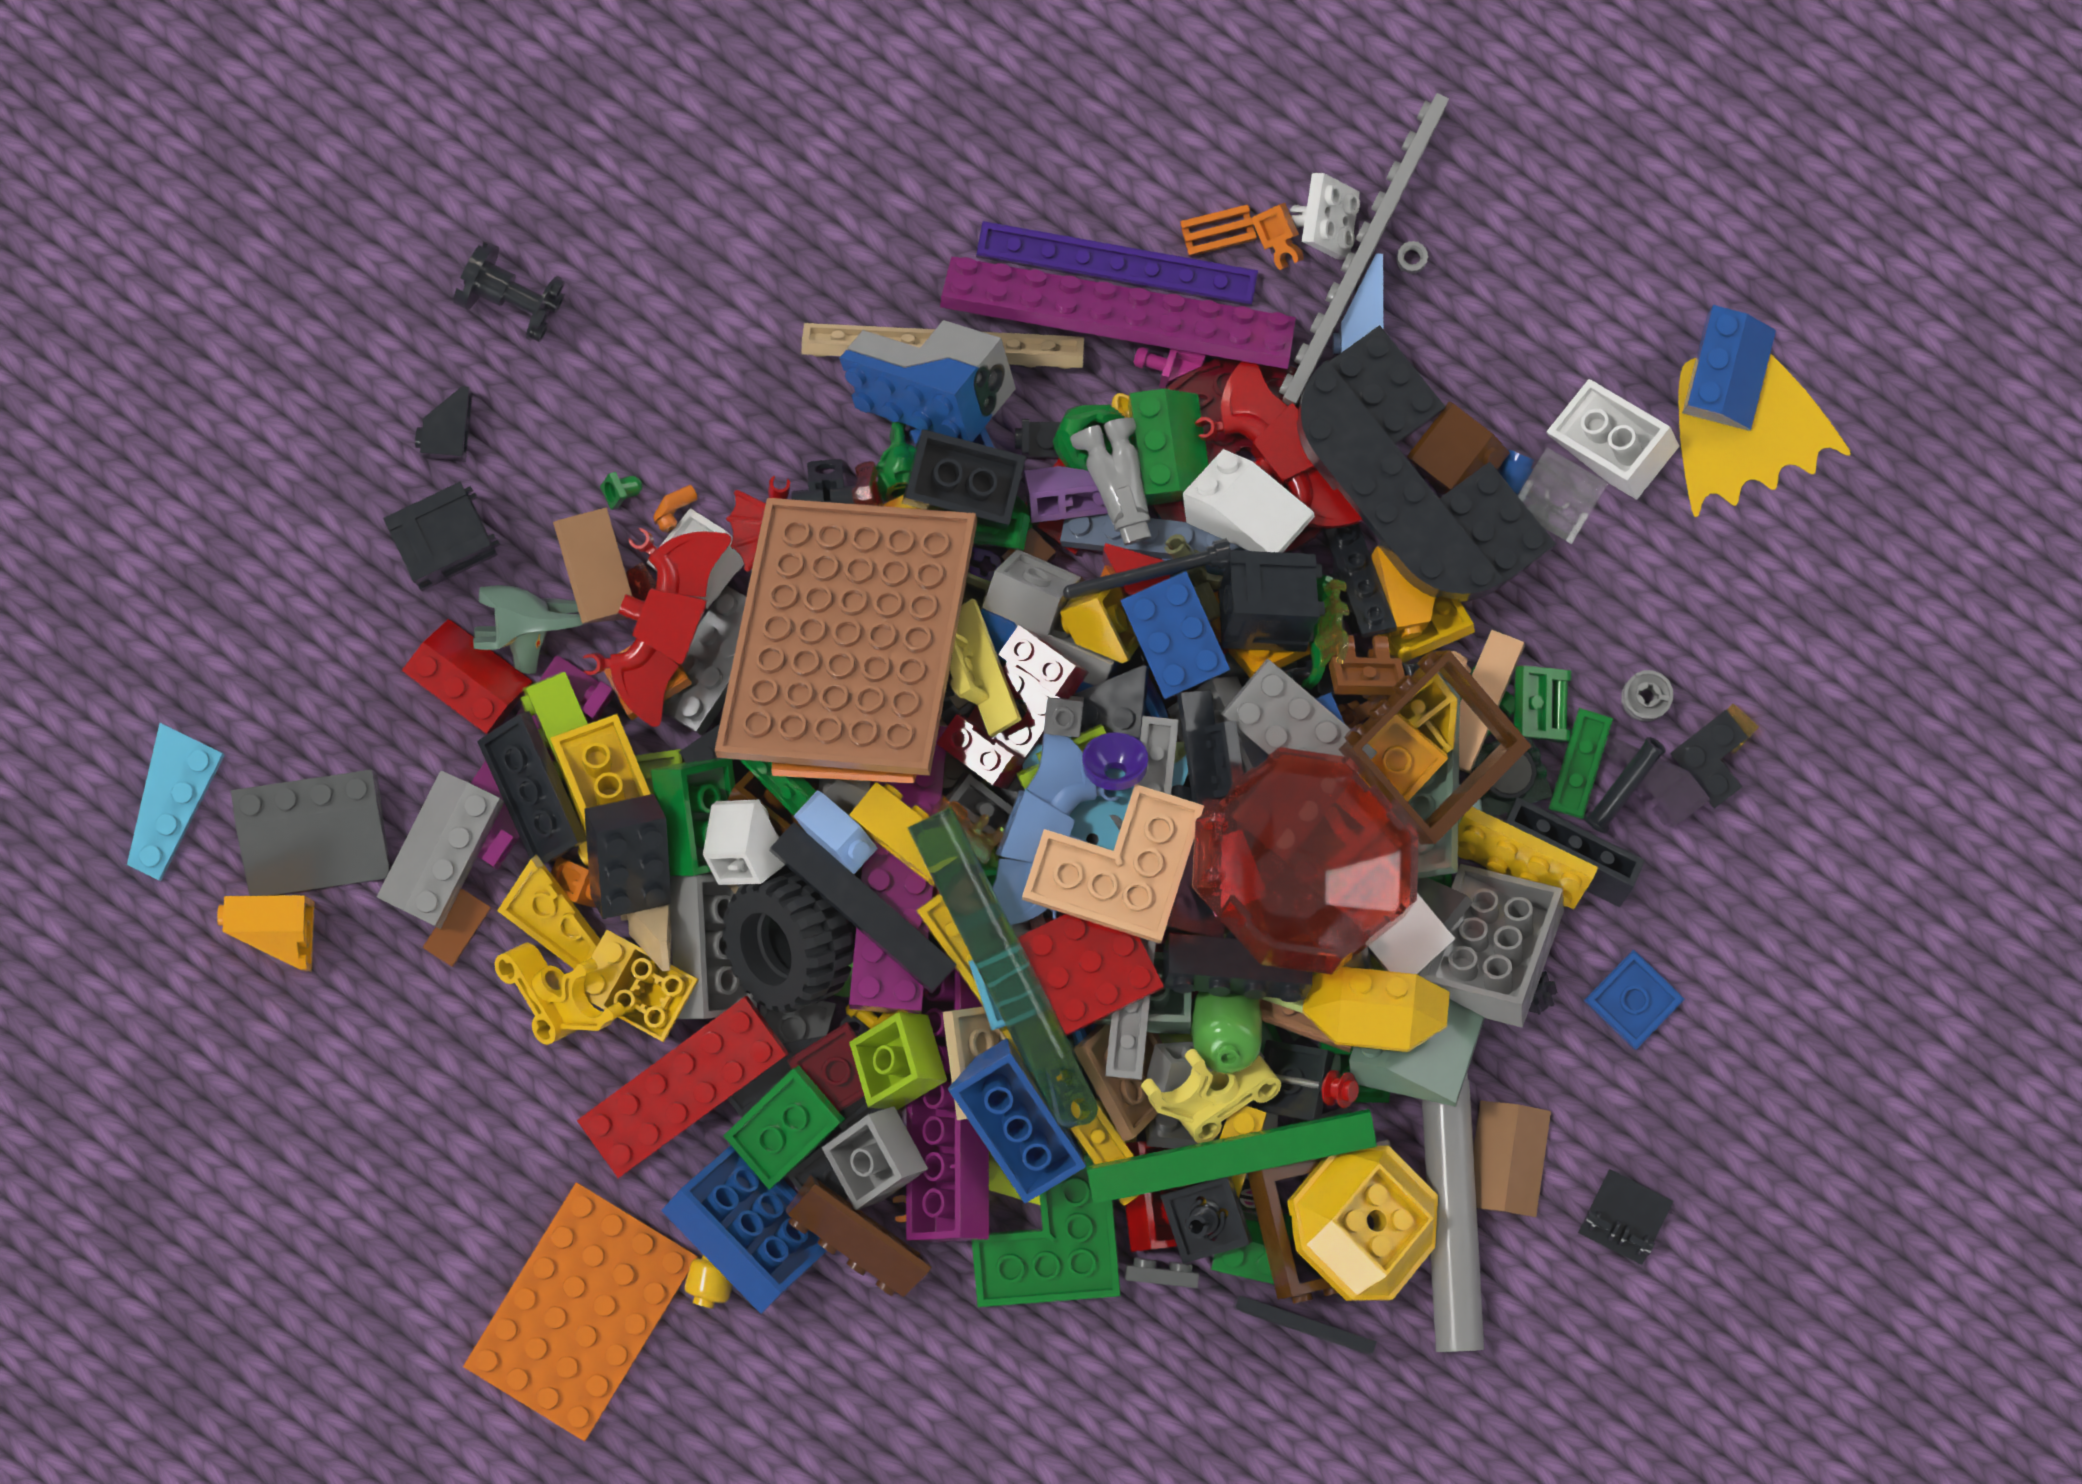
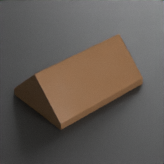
M607 507L553 522L582 624L629 619L618 614L625 594L630 596L632 594Z
M1480 1101L1473 1146L1477 1209L1536 1217L1551 1111L1519 1104Z

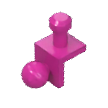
M1140 347L1137 349L1133 363L1135 367L1141 369L1143 366L1162 371L1159 387L1166 389L1168 383L1201 367L1206 354L1171 348L1168 357L1164 358L1149 353L1148 348Z

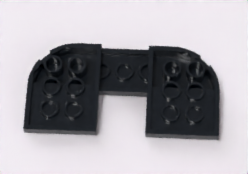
M1379 325L1332 360H1326L1311 376L1299 402L1297 431L1300 443L1314 467L1333 490L1339 489L1379 539V548L1412 586L1429 596L1458 599V602L1485 597L1501 588L1552 550L1556 543L1491 462H1488L1441 498L1436 496L1396 445L1440 414L1445 409V405Z

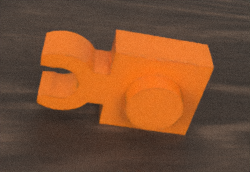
M1286 203L1279 204L1251 217L1264 250L1274 247V263L1279 270L1289 267L1285 259L1286 253L1292 256L1294 263L1304 260L1302 250L1293 244L1291 238L1299 235Z

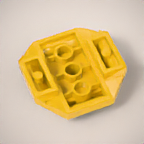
M1389 1145L1323 1157L1287 1201L1289 1214L1292 1216L1296 1251L1346 1301L1393 1300L1435 1248L1438 1195ZM1368 1214L1371 1215L1374 1220L1373 1230H1371L1367 1224Z

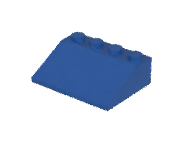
M731 1145L685 1184L661 1210L760 1314L827 1252L817 1243L820 1237L810 1230L803 1234L788 1222L791 1217L787 1214L786 1208L797 1193L784 1179L769 1190Z

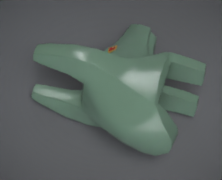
M494 585L480 587L478 601L488 607L495 608V626H477L474 628V649L497 650L509 645L515 669L520 670L521 673L535 674L540 649L547 631L583 625L580 614H566L579 612L576 601L539 598L528 590L515 586Z

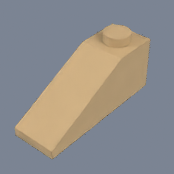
M670 904L621 915V921L628 920L629 935L662 971H670L672 939Z

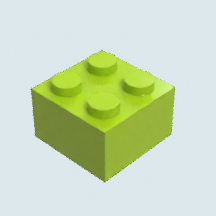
M898 1012L849 1042L868 1108L887 1109L894 1106L898 1110L947 1081L928 1015Z

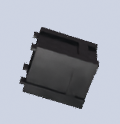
M458 482L383 518L412 581L417 584L421 591L498 555L495 547L499 546L500 543L498 540L491 542L496 537L494 534L488 536L472 502L478 496L476 493L469 495V493L473 492L471 486L464 488L462 483Z
M1231 550L1222 579L1218 583L1221 648L1306 652L1308 642H1314L1315 624L1318 623L1320 616H1325L1324 602L1318 601L1316 578L1322 579V564H1316V554Z

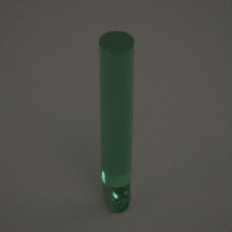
M952 806L941 809L908 826L907 829L1028 1071L1033 1073L1056 1121L1066 1128L1091 1123L1098 1111L1096 1100L1072 1054L1073 1048ZM1061 1073L1062 1078L1059 1081H1057L1056 1077L1059 1076ZM1073 1101L1076 1102L1080 1108V1116L1078 1119L1075 1118L1071 1112V1105Z

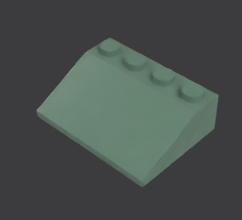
M1449 999L1446 1029L1439 1033L1437 1032L1410 1052L1354 1047L1349 1059L1350 1073L1354 1075L1358 1085L1456 1107L1485 1017Z

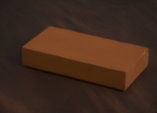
M461 888L441 929L435 927L422 948L451 967H454L492 908Z

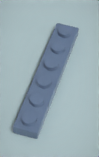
M1101 514L1065 519L1060 542L1064 547L1103 551L1105 543L1151 557L1173 559L1164 549L1166 547L1165 542L1172 535L1181 534L1192 549L1199 552L1206 551V547L1212 546L1213 541L1221 540L1222 538L1186 522L1150 518L1151 521L1147 525L1151 538L1130 545H1124L1120 532H1115V525H1113L1109 515ZM1229 542L1231 550L1249 551Z

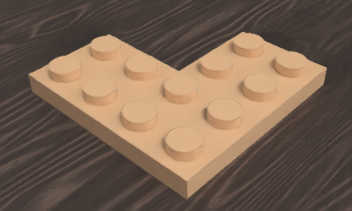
M1138 784L1134 785L1114 851L1044 829L1022 900L1161 944L1204 805Z

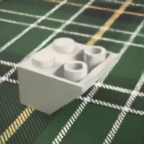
M759 799L716 801L712 804L703 856L718 885L761 884L785 865L769 851L770 847L779 839V836L769 820L767 809L761 804Z

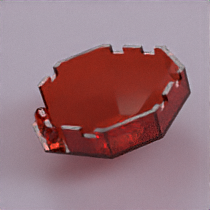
M1279 747L1256 768H1251L1238 778L1225 798L1195 820L1192 888L1260 965L1332 975L1402 920L1417 901L1419 833L1410 823L1404 826L1391 811L1394 807L1392 803L1375 785L1372 787L1367 785L1357 773L1360 768L1350 757Z

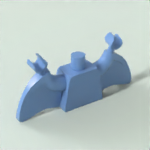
M1043 734L1042 753L1038 770L1026 787L1029 792L1019 790L995 853L998 856L1011 859H998L994 884L973 914V920L976 923L1013 925L1033 919L1049 909L1022 900L1043 830L1046 829L1087 842L1070 835L1075 820L1069 816L1075 807L1081 802L1095 800L1096 796H1102L1107 801H1115L1121 797L1108 796L1106 789L1096 786L1086 777L1082 763L1083 752L1067 736ZM1049 909L1053 913V920L1056 919L1059 911Z

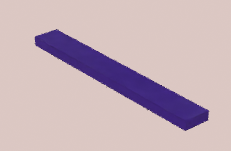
M982 221L976 254L977 258L1252 307L1258 270L986 221Z

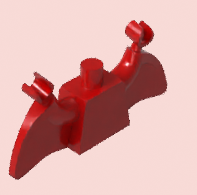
M1241 361L1226 383L1221 400V421L1214 422L1208 417L1199 418L1195 424L1198 427L1209 424L1211 425V430L1206 434L1198 436L1204 441H1212L1217 437L1218 432L1223 431L1225 435L1240 433L1253 442L1251 452L1257 459L1254 463L1284 488L1288 487L1291 494L1314 512L1315 517L1307 526L1315 528H1340L1363 521L1339 489L1333 490L1305 454L1297 431L1298 409L1293 403L1287 406L1270 391L1258 364Z
M638 528L646 536V540L642 545H637L629 537V543L632 547L640 552H646L650 556L648 560L657 570L656 589L651 588L645 601L625 594L618 614L637 621L632 634L636 638L626 652L610 654V658H605L600 653L586 654L583 658H594L597 662V667L595 670H585L583 672L587 675L602 673L605 669H611L615 688L624 703L634 714L652 727L659 726L662 721L665 689L670 678L679 667L677 663L683 664L685 662L708 600L699 597H706L710 573L731 543V536L729 534L709 531L687 533L670 539L658 549L653 545V536L643 528Z

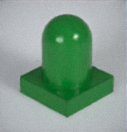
M612 472L607 475L600 488L610 509L615 510L619 508L625 499L637 496L641 492L642 482L636 476H627L619 479L617 473Z

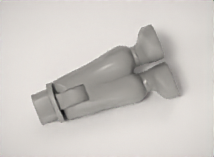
M1133 417L1116 419L1104 424L1106 436L1113 450L1111 454L1106 450L1100 425L1086 428L1070 437L1072 446L1075 449L1088 451L1087 469L1100 492L1113 525H1115V532H1120L1124 545H1130L1151 538L1147 525L1151 519L1148 514L1141 479L1137 449L1128 440L1137 427Z

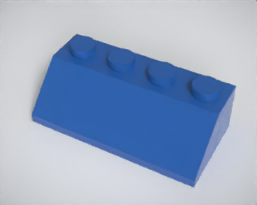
M1008 1038L976 1056L948 1088L1024 1203L1029 1202L1086 1167L1082 1149Z

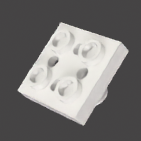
M1312 173L1307 206L1294 205L1290 209L1292 213H1299V215H1291L1296 228L1304 227L1301 242L1337 260H1345L1349 251L1351 252L1355 240L1354 226L1356 214L1360 208V192L1325 173Z

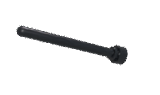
M1227 538L1213 541L1212 546L1206 547V551L1067 585L1063 589V595L1067 599H1074L1210 565L1211 568L1218 566L1219 569L1226 568L1228 563V556L1231 551Z

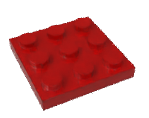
M1064 914L1018 937L1023 951L1066 1036L1164 989V985L1140 937L1068 914Z

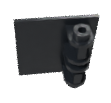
M1609 1169L1578 1233L1642 1265L1646 1256L1650 1255L1655 1245L1654 1240L1674 1201Z

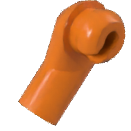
M685 486L664 496L653 515L654 524H658L660 531L669 532L677 525V520L673 515L677 509L697 501V494L693 486Z

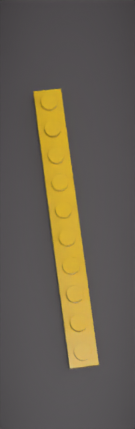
M943 890L915 911L946 955L956 964V969L982 1004L968 961L991 952L949 892ZM1036 1016L998 1028L1003 1036L1008 1038L1048 1100L1094 1165L1134 1157ZM1139 1195L1121 1198L1119 1201L1125 1206Z

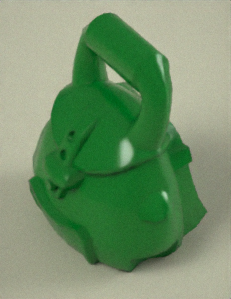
M892 422L889 434L891 445L883 452L880 462L875 466V474L878 477L877 489L884 501L893 500L904 494L915 451L914 446L907 444L905 441L906 424L900 422Z

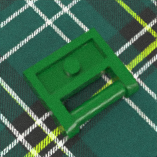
M1525 665L1515 667L1514 726L1525 738L1549 740L1551 742L1570 741V730H1567L1568 682H1571V670ZM1552 682H1554L1553 728H1552Z

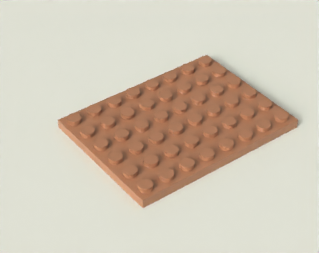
M767 498L715 746L717 758L930 775L978 521L976 513Z

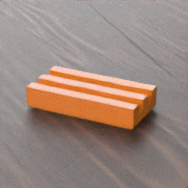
M1248 204L1180 221L1188 256L1191 257L1256 240L1257 236L1253 228ZM1243 216V220L1192 233L1189 231L1191 228ZM1246 228L1247 231L1245 234L1193 246L1192 242Z

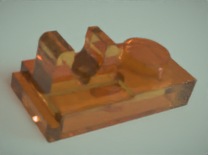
M943 796L934 805L931 819L984 864L990 860L992 849L1003 838L1004 829L1001 826L994 833L985 834L983 832V827L987 825L990 818L987 814H983L975 823H972L968 817L967 810L957 801L953 800L950 802Z

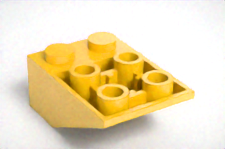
M606 930L591 957L597 962L598 969L587 974L584 980V991L588 1001L603 1010L615 1003H621L625 1008V1013L619 1016V1019L664 1043L696 986L698 979L671 964L670 971H662L642 948Z

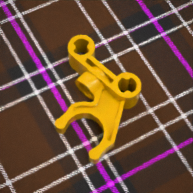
M526 942L498 955L495 959V970L498 977L507 984L515 983L534 1013L532 1031L537 1040L542 1044H552L576 1032V1030L599 1031L609 1026L617 1017L625 1013L624 1006L619 1002L605 1008L604 1012L594 1008L588 1001L584 991V980L587 974L598 969L597 962L593 958L579 963L574 970L564 974L559 968L548 966L536 946Z

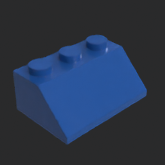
M1713 305L1706 317L1682 413L1750 431L1776 330L1747 313Z

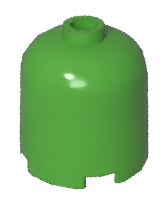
M1198 992L1191 1003V1031L1194 1049L1204 1059L1206 1067L1220 1073H1234L1250 1066L1259 1056L1262 1043V1012L1259 999H1249L1245 995L1228 994L1226 996H1213L1209 992Z

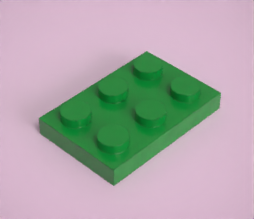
M797 1066L723 1136L770 1190L781 1182L845 1121V1118L804 1070Z

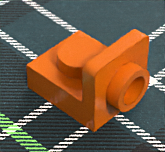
M565 857L556 859L551 874L570 900L596 908L590 894L589 868Z

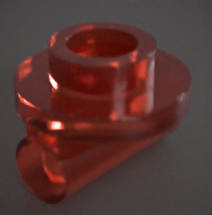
M643 562L626 572L632 596L645 601L651 588L656 589L655 579Z

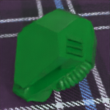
M1080 405L1068 409L1053 440L1056 453L1063 464L1068 468L1088 471L1086 466L1089 456L1088 451L1075 449L1072 446L1070 437L1079 431L1096 425H1100L1106 450L1111 454L1113 450L1106 436L1104 424L1112 420L1125 418V416H1122V413L1111 405ZM1131 435V436H1129V439H1128V440H1129L1130 444H1132V445L1134 446V442H1133V440H1131V438H1132V435Z

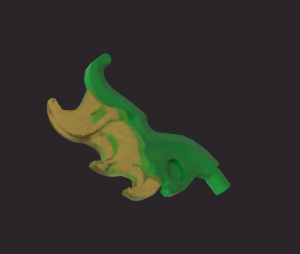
M1322 575V579L1316 578L1318 601L1324 602L1325 616H1320L1318 623L1315 624L1314 642H1309L1312 656V671L1310 676L1304 679L1301 684L1303 688L1310 690L1320 681L1325 666L1336 653V662L1343 664L1349 644L1347 632L1343 630L1341 625L1342 616L1349 615V610L1346 603L1342 602L1339 598L1341 590L1346 591L1347 587L1344 581L1333 579L1326 575Z

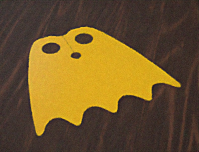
M1771 353L1750 431L1683 414L1682 411L1696 358L1689 360L1682 367L1678 389L1680 442L1688 495L1694 517L1699 516L1705 497L1710 494H1718L1731 505L1736 506L1739 501L1741 488L1749 480L1760 481L1769 489L1775 490L1778 484L1779 472L1786 465H1796L1809 474H1815L1818 452L1824 448H1832L1846 456H1850L1849 448L1829 419L1801 384Z

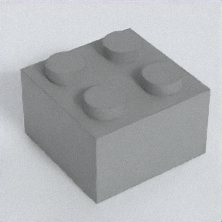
M894 1106L868 1114L822 1147L855 1211L882 1202L928 1170Z

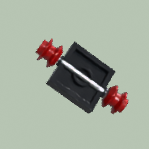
M1266 1039L1263 1052L1264 1061L1281 1081V1088L1278 1094L1267 1102L1259 1103L1253 1100L1252 1108L1273 1115L1306 1121L1321 1119L1324 1103L1332 1106L1337 1102L1341 1108L1349 1107L1358 1096L1359 1086L1352 1073L1346 1072L1341 1076L1339 1071L1331 1070L1335 1052Z

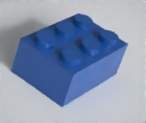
M1187 571L1120 600L1164 700L1230 671Z

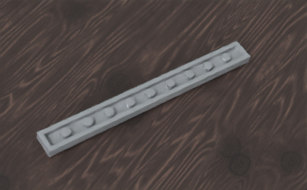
M1436 93L1432 103L1425 100L1416 118L1422 122L1417 133L1410 130L1401 148L1406 151V154L1401 163L1396 160L1393 163L1386 178L1391 184L1386 193L1379 191L1371 208L1376 214L1371 224L1364 221L1356 237V240L1361 242L1356 254L1349 251L1340 269L1346 273L1340 284L1336 282L1332 284L1325 299L1330 305L1325 315L1318 312L1310 328V332L1315 335L1310 345L1302 344L1294 362L1300 365L1294 376L1289 373L1287 374L1279 390V393L1284 395L1282 402L1287 406L1291 403L1295 406L1297 405L1446 109L1449 98Z
M1143 716L1140 741L1148 752V767L1145 776L1138 785L1171 795L1179 720ZM1140 937L1154 964L1156 942ZM1150 995L1112 1014L1105 1077L1142 1080Z

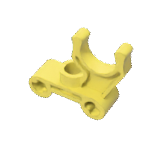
M1190 1049L1185 1054V1058L1192 1066V1070L1186 1082L1179 1088L1170 1092H1161L1150 1078L1141 1084L1155 1110L1160 1114L1179 1119L1197 1143L1213 1140L1220 1133L1223 1120L1252 1100L1264 1103L1273 1099L1281 1088V1081L1261 1056H1258L1250 1066L1238 1072L1220 1073L1214 1070L1210 1072L1205 1065L1204 1059L1196 1049Z

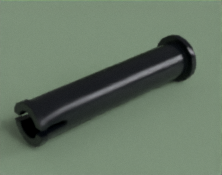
M1652 737L1645 739L1644 744L1594 810L1585 814V821L1593 829L1604 834L1609 831L1611 821L1661 755L1666 752L1663 744Z

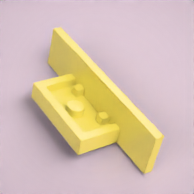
M972 598L961 606L950 665V673L953 678L951 686L959 698H964L978 705L989 736L994 737L1022 719L978 603Z

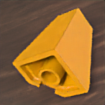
M1377 546L1371 558L1397 626V631L1390 632L1389 636L1401 635V639L1420 636L1431 621L1435 597L1429 596L1412 586L1399 573L1379 546Z
M300 895L224 896V905L219 904L217 912L218 926H223L224 933L304 972H312L315 901Z

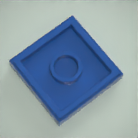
M1633 949L1583 1001L1633 1050H1636L1685 999Z

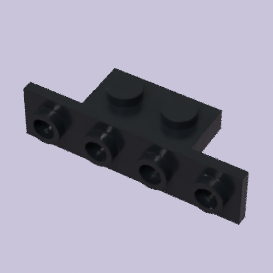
M1359 523L1340 528H1325L1323 533L1333 557V573L1328 574V576L1333 578L1331 587L1336 586L1343 621H1348L1352 634L1360 632L1362 638L1397 631L1395 620Z
M1211 690L1178 693L1177 697L1192 801L1204 805L1197 827V836L1219 835L1231 832L1226 797L1246 792V774L1242 765L1241 739L1237 731L1236 721L1215 723Z

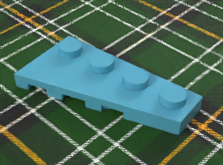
M159 723L127 862L128 866L159 881L162 880L225 754Z

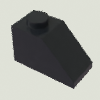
M460 387L423 418V427H417L415 448H420L423 458L466 462L473 397L470 387Z

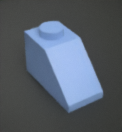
M818 790L794 815L806 833L853 874L878 849L856 821Z

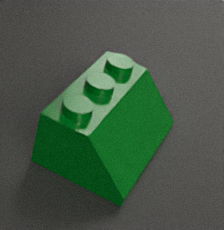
M1165 388L1129 393L1130 418H1134L1137 426L1132 436L1134 447L1137 449L1141 479L1147 506L1184 501L1183 492L1209 465L1205 441L1198 436L1204 434L1203 426L1198 427L1195 424L1201 418L1198 394Z
M732 759L702 760L652 769L654 795L666 817L670 876H695L711 872L703 856L712 804L716 801H727L735 786Z

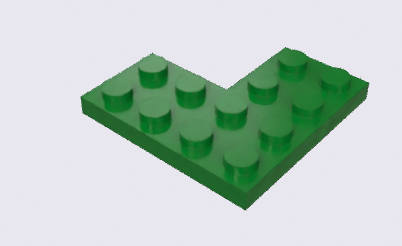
M1083 1154L1086 1166L1094 1165L1089 1156ZM1086 1167L1040 1194L1042 1229L989 1233V1240H972L977 1307L1116 1297L1121 1295L1113 1200L1093 1204Z

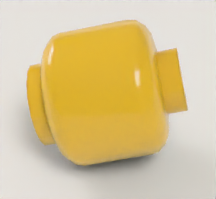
M702 1255V1259L697 1258L691 1262L684 1289L688 1294L694 1296L693 1304L713 1309L715 1302L725 1303L728 1301L733 1285Z

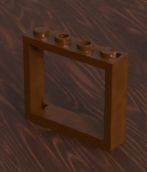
M1450 650L1430 651L1418 662L1420 668L1412 676L1407 675L1399 680L1393 687L1395 693L1387 701L1383 699L1373 706L1369 711L1371 717L1363 725L1358 724L1354 726L1344 737L1347 741L1339 748V751L1421 845L1436 844L1531 747V744ZM1439 671L1501 744L1424 821L1362 748Z
M1389 1140L1376 1143L1377 1146H1390ZM1323 1158L1247 1173L1277 1299L1292 1297L1293 1304L1312 1300V1292L1323 1290L1324 1296L1338 1292L1324 1278L1299 1284L1275 1181L1309 1174Z

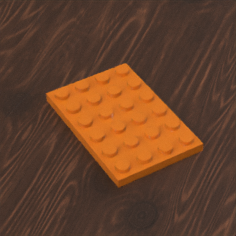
M576 1182L463 1367L585 1442L688 1275L691 1262L697 1259L698 1256Z

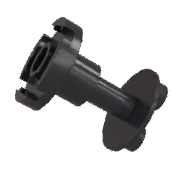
M484 240L483 246L479 245L475 249L460 278L464 280L463 284L465 286L463 291L456 288L454 304L468 310L472 308L479 297L498 306H502L506 301L533 314L527 328L526 339L540 342L547 331L548 323H546L550 312L557 313L563 302L565 294L561 292L565 282L559 276L554 277L542 295L515 283V274L495 265L499 254V247Z

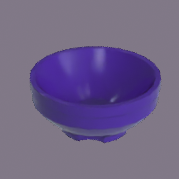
M1117 732L1100 735L1092 739L1083 751L1082 763L1085 775L1093 784L1106 790L1117 791L1131 788L1138 784L1146 774L1148 752L1141 741L1128 734ZM1112 768H1119L1125 772V776L1120 779H1111L1105 775V772Z

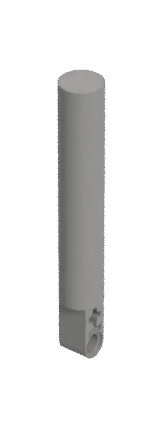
M1466 1074L1456 1107L1422 1099L1426 1183L1438 1195L1436 1244L1434 1250L1430 1253L1436 1352L1485 1350L1470 1082L1468 1074Z

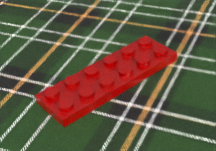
M747 995L580 1117L577 1122L617 1178H620L789 1053Z

